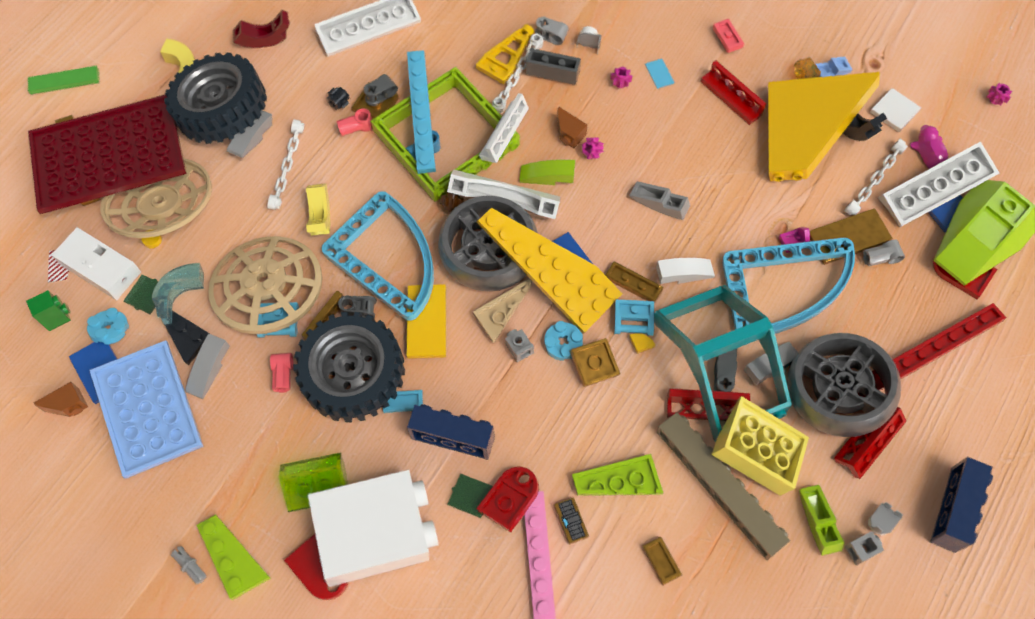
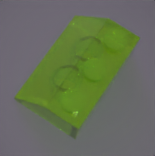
M341 452L280 465L279 481L288 512L310 508L309 494L348 485Z

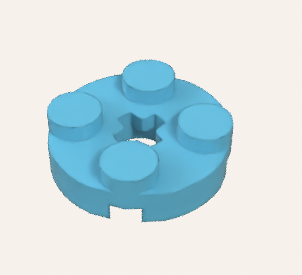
M109 308L106 311L89 317L87 320V332L95 343H116L124 338L126 335L125 331L129 328L126 316L117 311L116 308Z
M558 321L545 334L546 351L556 360L572 359L570 350L583 345V334L575 325ZM567 338V342L569 343H564L563 345H560L559 339Z

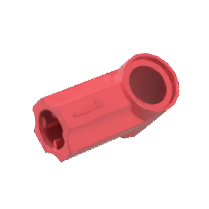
M359 109L355 115L338 120L337 125L342 136L359 130L367 132L372 129V117L369 110Z
M292 353L271 354L270 366L273 371L272 390L274 392L285 393L291 390V370H293L294 364Z

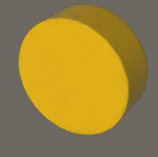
M160 235L141 238L147 248L152 249L161 244L162 237Z

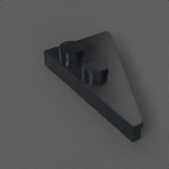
M157 302L155 307L183 361L189 366L198 355L208 332Z

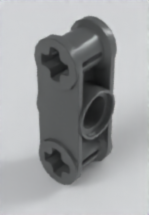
M737 348L716 356L714 391L731 392L733 390L737 371Z

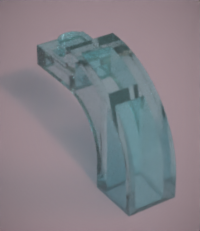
M200 263L177 267L165 274L156 284L152 300L156 307L157 316L161 317L163 324H172L173 303L180 294L189 290L204 289V272Z

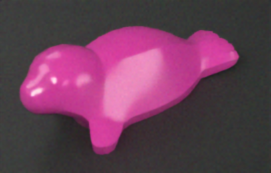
M923 125L920 128L919 140L911 142L910 147L920 153L928 169H931L949 159V156L938 130L933 126Z

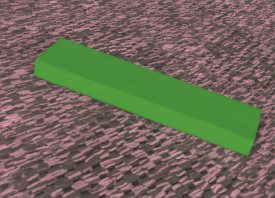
M97 66L28 77V92L32 95L100 83L99 69Z

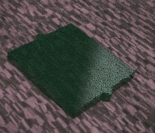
M141 275L124 299V303L133 306L136 310H141L151 315L155 309V304L162 299L169 287L158 282L157 279Z
M460 474L456 486L452 488L453 493L447 505L481 518L483 514L478 512L477 507L493 486Z

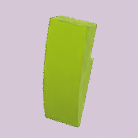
M546 160L521 165L519 182L542 185H555L556 182L573 183L575 160Z
M820 485L799 489L803 508L821 556L842 551L844 541L835 525L836 518Z

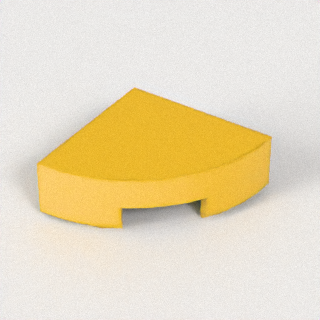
M636 333L629 336L637 354L654 348L656 345L650 337L644 334Z

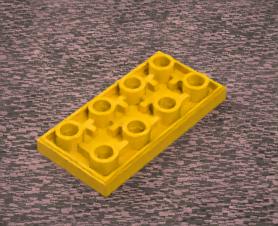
M446 284L433 285L429 301L424 310L416 319L407 320V359L446 357ZM408 285V298L415 302L422 285ZM407 308V312H411V313H412V312H413V309L409 310V309Z

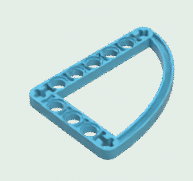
M381 191L375 194L322 245V252L328 260L404 319L414 320L424 310L429 301L434 283L432 256L422 230L414 218L388 193ZM388 208L396 213L407 225L422 252L424 278L420 293L415 302L346 250ZM368 210H374L372 215H365ZM356 222L362 223L358 228L352 227ZM344 234L349 235L346 240H339L340 236ZM328 249H334L336 254L330 250L328 251ZM341 257H348V260L345 263L339 262V259ZM354 267H361V270L358 273L352 272V269ZM369 276H373V277H374L373 282H371V283H366V282H365V279H366L367 277H369ZM386 286L388 288L385 293H378L380 287ZM394 297L401 298V301L399 303H391V300ZM404 305H405L409 310L413 309V312H412V313H411V312H407L406 309H405V307H404Z
M837 238L729 251L724 254L722 260L726 286L732 291L742 292V298L749 303L743 269L844 257L841 277L833 289L824 298L803 312L771 323L775 334L807 322L820 314L838 298L852 275L855 250L854 244L850 239ZM844 244L845 247H848L847 250H844L841 245ZM827 246L830 248V252L823 253L820 247ZM808 248L811 250V255L806 256L801 250ZM785 250H789L792 252L793 256L790 258H786L785 256H783L782 252ZM770 252L774 258L767 260L764 258V254ZM753 255L755 261L748 262L745 260V256ZM729 258L735 260L733 264H731V262L728 261ZM731 274H737L740 277V280L736 282L732 281L729 278V276ZM731 308L735 330L743 327L742 322L744 321L745 326L750 324Z

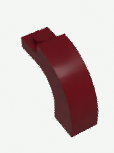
M281 10L273 21L264 25H254L240 20L233 29V43L249 48H264L279 44L287 38L286 30L290 25L288 12Z

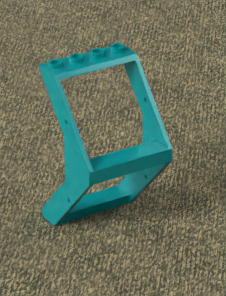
M726 285L655 311V325L681 349L699 385L715 442L722 429L704 361L756 340H759L768 356L779 401L778 406L766 411L778 419L787 415L786 412L792 406L774 328L766 315ZM722 300L750 324L696 345L670 320Z

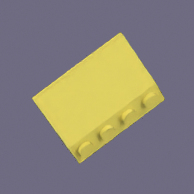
M741 396L717 437L712 455L781 496L794 490L796 487L809 437Z

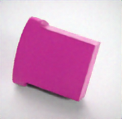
M799 227L780 234L779 240L782 245L810 242L809 228Z

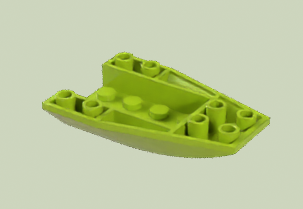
M986 180L975 186L958 203L933 261L961 284H968L1024 247L1035 233V205L1004 181Z

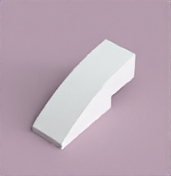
M710 259L659 260L656 266L660 284L675 281L681 284L715 278Z

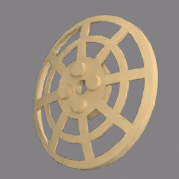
M184 158L187 174L152 183L155 186L143 193L140 191L152 184L125 191L128 194L122 202L121 209H109L115 194L105 196L101 200V215L112 231L126 237L150 238L172 232L192 221L205 208L212 192L210 177L200 164ZM192 171H195L203 177L206 184L196 189L188 177ZM164 181L177 182L174 186L162 185ZM185 184L190 188L191 192L181 196L179 190ZM206 191L201 203L195 210H192L196 204L197 195ZM132 198H137L136 207L128 208ZM191 199L187 209L180 208L183 201ZM140 213L142 218L133 222L128 214ZM109 215H122V218L129 226L124 229L115 227ZM171 215H180L177 218L166 223V218L170 217ZM148 220H158L155 226L143 225ZM135 229L153 230L148 232H131Z
M279 236L257 238L236 247L219 262L210 279L208 289L209 301L217 317L233 330L248 334L276 332L299 321L314 306L322 288L321 267L313 252L296 240ZM270 242L268 247L256 248L246 253L243 251L256 244ZM278 242L296 245L304 251L292 254L288 250L276 246ZM266 251L263 259L253 261L249 257ZM274 252L286 255L288 258L278 262L272 259ZM237 255L239 258L231 264L226 275L218 276L223 266L232 257ZM308 256L311 258L315 270V280L303 278L300 259ZM241 261L247 265L242 273L232 274ZM294 263L297 276L286 275L284 267ZM262 277H268L264 282H259ZM240 281L241 288L232 295L229 282ZM224 282V292L227 300L218 307L214 298V284ZM286 283H294L292 290L284 297L281 291ZM301 285L313 287L307 300L295 311L289 302L297 295ZM246 295L253 299L252 307L243 305L237 300ZM274 297L278 301L275 304L260 307L263 300ZM233 305L238 310L251 314L250 324L236 322L224 313ZM282 307L289 315L273 323L258 325L259 314L269 313Z

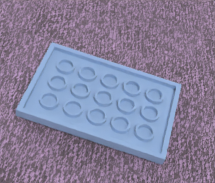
M166 340L90 370L123 478L127 479L204 447L170 346Z

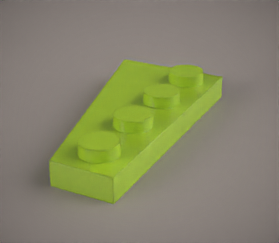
M651 454L572 474L577 496L663 495Z
M217 515L197 525L231 600L271 579Z

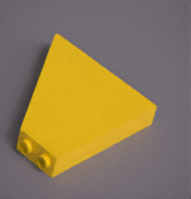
M880 72L768 82L770 181L781 182L783 180L799 181L808 179L878 88Z

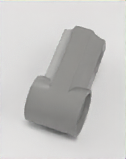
M896 239L890 240L882 246L866 249L863 252V260L868 266L886 262L895 264L905 258L902 248Z

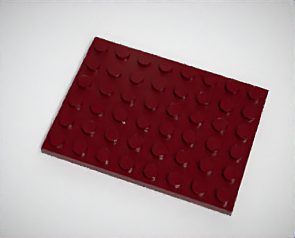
M166 95L29 130L36 207L39 214L187 174L177 126L164 103V99L167 98Z

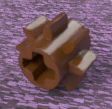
M447 192L441 195L440 204L444 205V210L452 211L463 203L464 199L460 198V195Z

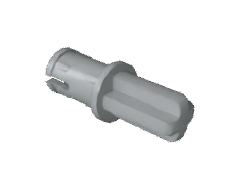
M182 546L177 547L179 552L174 550L171 556L182 567L181 571L186 572L195 584L202 583L206 578V574L196 564L197 560L191 558Z

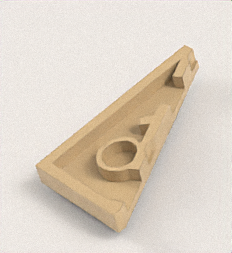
M530 279L473 311V315L493 343L497 340L531 288L532 283Z

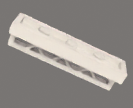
M518 93L514 101H511L481 151L479 155L481 160L493 163L498 162L529 109L523 94Z

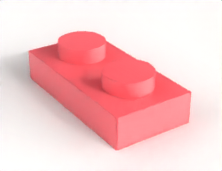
M729 19L713 24V30L727 53L743 48L744 42Z

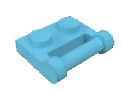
M616 299L614 334L627 332L646 333L648 336H653L654 301ZM621 320L645 321L647 326L622 325Z
M297 302L289 303L295 311L299 308ZM261 303L260 307L269 306L275 303ZM282 307L269 313L259 314L258 325L273 323L289 315ZM298 321L276 332L257 334V337L264 338L269 335L297 337Z

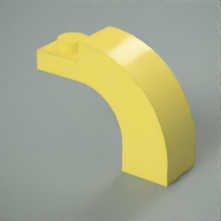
M166 38L160 53L166 63L180 66L179 73L184 70V66H190L194 63L195 58L186 45Z
M326 183L308 185L306 188L309 205V221L306 224L307 233L310 232L311 236L329 234L330 206Z

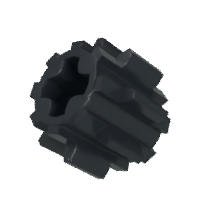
M342 87L332 88L328 92L329 96L326 99L336 110L339 108L344 109L349 104V94Z

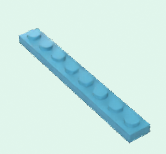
M424 50L407 52L418 174L436 172Z

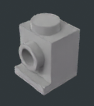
M514 329L507 334V338H505L506 346L517 362L534 354V346L522 329L519 331Z
M872 531L844 546L855 565L884 551L880 538L874 535Z

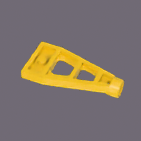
M524 24L522 28H519L486 52L477 62L476 69L504 85L514 73L530 37L534 34V29L530 25ZM512 41L520 44L517 51L508 47ZM502 52L512 56L508 64L502 63L495 59V57Z

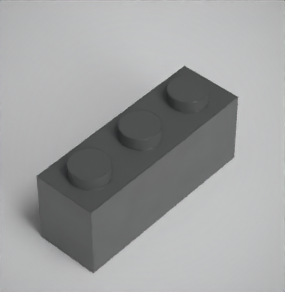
M530 48L526 60V75L576 85L580 73L581 58Z

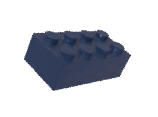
M421 404V406L414 405L407 426L412 440L489 460L495 439L494 426L490 422L485 420L474 421L466 415L455 416L450 411L443 409L440 411L433 410L432 407Z
M966 457L951 468L930 543L954 553L975 543L977 539L975 530L983 516L980 513L981 508L988 498L986 493L987 486L993 480V475L991 474L992 466Z

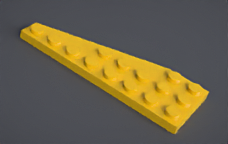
M491 208L477 221L482 229L582 334L622 295L621 291L597 266L497 210Z

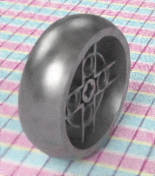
M479 196L461 203L447 216L439 234V255L448 273L459 283L478 291L503 290L518 283L526 276L522 269L477 223L487 211L493 208L538 233L531 216L520 205L499 196ZM462 228L464 232L461 238V249L453 254L452 241L456 233ZM472 252H477L476 255H470ZM497 255H504V257H502V258H498V257H496V256H497ZM476 267V268H479V269H482V270H495V269H498V270H496V271H478V270H475V269H473V268Z
M832 333L812 340L797 353L788 372V391L794 408L808 424L826 434L839 437H855L870 433L885 424L894 414L899 404L901 379L893 359L881 346L860 335ZM839 354L828 359L824 358V356ZM869 367H872L879 375L885 394L875 389L874 376ZM850 368H856L858 371H853ZM822 372H828L830 375H824ZM803 374L812 379L813 390L818 399L816 403L809 397L802 382ZM858 393H862L866 397H860ZM828 397H834L837 401H831ZM859 410L866 412V414L858 416H842L835 414L836 412L848 414L857 412Z

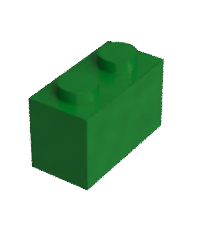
M49 290L26 300L32 316L49 331L71 321L68 315L70 309L67 304H62L58 295L54 296Z

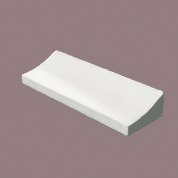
M379 0L316 23L314 26L329 57L420 23L421 18L412 0Z
M979 142L884 193L878 199L893 216L898 226L901 227L998 175L999 171L982 143Z

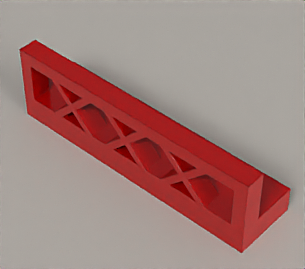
M717 60L712 62L710 72L704 75L700 82L746 123L751 125L762 116L766 103Z
M669 388L667 394V418L676 413L672 412V403H680L685 408L679 413L680 416L683 415L687 419L708 420L700 390ZM711 391L715 405L720 406L724 410L721 415H718L719 421H727L729 416L725 414H731L730 410L736 405L741 396L750 401V393ZM694 404H699L704 411L701 414H695L690 407Z
M897 407L890 419L878 429L864 435L851 437L834 457L835 462L849 467L853 477L861 479L907 422L901 408ZM866 438L863 444L855 445L858 440ZM854 452L850 460L844 459L846 454Z

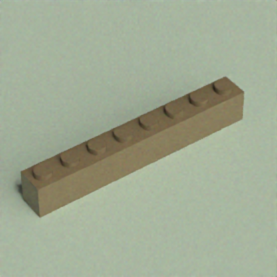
M676 412L658 427V435L765 559H770L790 542L787 532L774 523V518L767 510L764 511L759 506L758 499L753 494H749L745 490L743 482L730 473L729 466L712 455L713 448L707 446L703 442L701 434L689 426L690 423L683 415L680 416Z

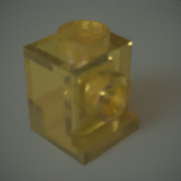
M810 57L804 60L800 59L794 64L796 68L794 73L797 79L816 78L821 74V71Z

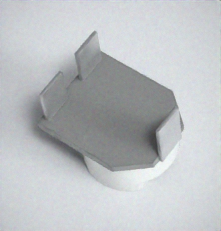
M583 27L578 36L577 46L579 42L585 47L598 48L599 50L601 35L593 27Z
M882 502L868 519V525L874 533L882 536L891 533L903 514L898 510L894 512L891 509L893 506L888 502Z

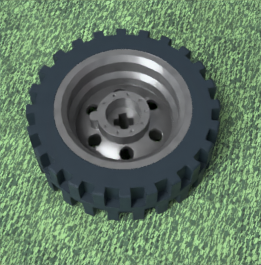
M228 52L225 55L215 53V56L210 57V55H206L204 59H196L190 66H184V70L181 73L177 72L175 75L176 79L168 84L170 89L166 90L165 95L167 98L164 99L167 111L181 132L188 139H194L198 143H201L202 140L206 144H212V141L220 143L223 142V139L229 138L230 140L235 138L234 135L239 132L243 134L245 128L248 126L252 127L255 124L254 120L261 117L260 111L266 107L264 101H267L264 85L249 60L243 59L239 54L233 56L232 53Z
M341 312V317L335 318L333 314L328 316L329 320L324 323L321 320L316 323L318 327L314 331L309 329L306 332L307 339L305 341L300 340L298 345L301 351H296L294 355L298 363L293 364V370L297 375L295 377L296 383L311 406L325 417L329 415L335 421L343 418L346 423H352V418L364 421L366 420L365 415L372 414L374 417L378 415L376 410L384 407V409L389 407L390 405L387 401L390 398L396 399L397 387L402 388L403 381L401 376L405 375L404 357L390 328L387 329L381 320L376 322L372 315L367 314L366 318H364L361 312H354V316H349L347 312ZM354 346L357 347L355 350H351V349H350L351 347H354ZM337 354L335 359L332 360V356ZM329 375H335L333 379H329ZM362 376H363V378H370V379H369L368 381H364V380H362Z

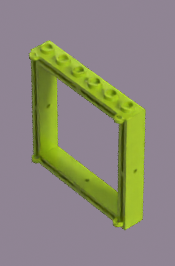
M457 67L452 68L428 84L429 103L456 87L494 129L502 118L501 114ZM410 95L371 120V125L374 133L432 200L436 202L441 199V195L447 193L453 171L436 182L427 173L418 174L416 160L389 130L412 115ZM516 131L499 160L510 151L516 150L520 145V135ZM478 153L454 170L476 175L480 171L488 169L493 162L481 160L480 153Z

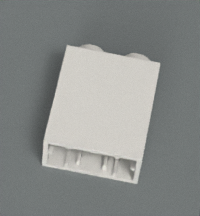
M409 470L308 495L324 578L328 587L429 561L428 548L438 545L433 520L422 523L418 507L428 505L424 482L421 480L412 483Z

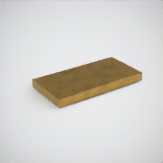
M875 208L810 230L811 241L837 238L850 239L854 244L855 254L883 245L893 239ZM844 244L841 245L844 250H847L848 247H845ZM821 246V247H820V250H821L823 253H829V252H830V248H829V247H827V246ZM844 257L823 259L822 262L826 265Z

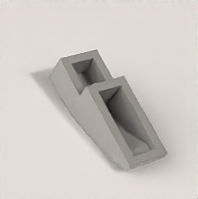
M261 110V117L254 120L255 124L252 127L248 126L245 128L243 134L239 132L234 135L235 138L231 140L227 152L241 158L249 153L262 141V134L272 126V114Z
M638 181L629 195L630 198L652 210L680 220L684 219L690 207L688 197L672 194L669 188Z
M208 333L192 367L185 389L186 393L204 399L222 367L221 361L230 347L226 340Z
M790 342L778 346L783 369L791 365L798 353ZM766 353L747 364L744 369L756 386L767 378L773 377Z

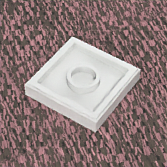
M891 88L871 109L870 113L877 117L884 112L887 119L883 122L897 132H900L920 111L921 107Z

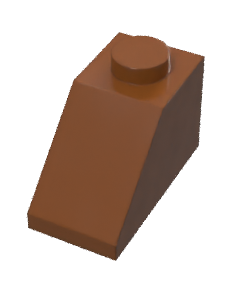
M561 107L557 108L560 140L563 144L575 148L587 135L588 125Z
M72 382L34 402L35 406L44 412L67 417L78 415L88 407L80 389Z

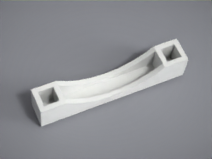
M453 170L451 173L447 192L466 197L499 196L507 198L525 210L552 219L556 218L560 203V196L458 170Z

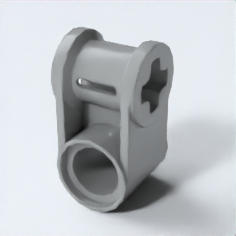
M539 17L536 20L537 29L535 34H540L542 31L541 36L543 40L555 45L563 43L569 30L565 23L547 17Z

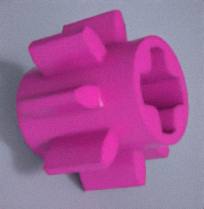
M624 66L615 68L614 73H611L612 85L619 89L628 87L629 82H632L631 70Z
M998 83L996 87L991 86L987 98H989L992 104L1001 106L1003 102L1008 103L1012 91H1010L1008 85Z
M598 137L586 138L587 142L582 144V154L587 155V159L600 158L599 154L604 152V143H601Z

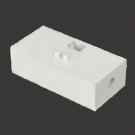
M78 227L52 254L60 265L116 301L141 273L133 261Z

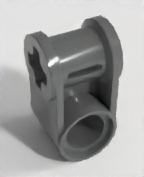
M383 74L364 86L365 101L370 106H376L394 96L398 91V86L387 74Z
M346 295L340 298L338 302L340 312H347L349 316H354V312H361L364 318H366L367 314L375 318L374 304L377 302L375 297ZM352 305L350 309H344L345 306Z

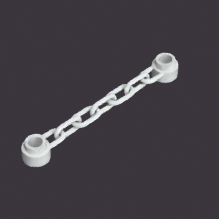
M533 34L530 37V44L527 47L525 57H522L518 62L517 70L509 77L505 90L492 101V106L499 113L506 110L509 91L517 84L519 74L526 68L530 47L533 49H541L543 47V37L540 34ZM523 60L525 62L524 67L521 65V62ZM513 76L516 79L514 84L511 82Z
M294 119L292 122L291 133L294 136L289 140L287 146L288 156L283 159L281 165L283 172L275 185L276 195L270 194L268 209L276 210L281 207L282 199L279 196L286 187V173L291 170L293 164L291 157L299 144L297 137L299 133L302 134L305 124L300 120ZM292 140L294 143L296 142L294 149L293 146H291ZM286 160L288 163L290 162L288 169L287 166L284 167ZM280 180L281 183L284 182L282 189L278 187Z
M900 138L890 150L894 153L889 154L883 161L884 167L873 174L870 179L871 184L860 191L858 194L859 200L855 201L853 199L844 211L847 214L854 216L860 211L861 207L859 205L869 198L872 193L871 188L881 182L884 178L883 172L891 168L896 162L895 156L898 153L901 155L908 147L905 141ZM889 158L893 160L890 165L886 163ZM876 175L881 176L878 181L874 179ZM864 191L868 193L865 198L861 196Z

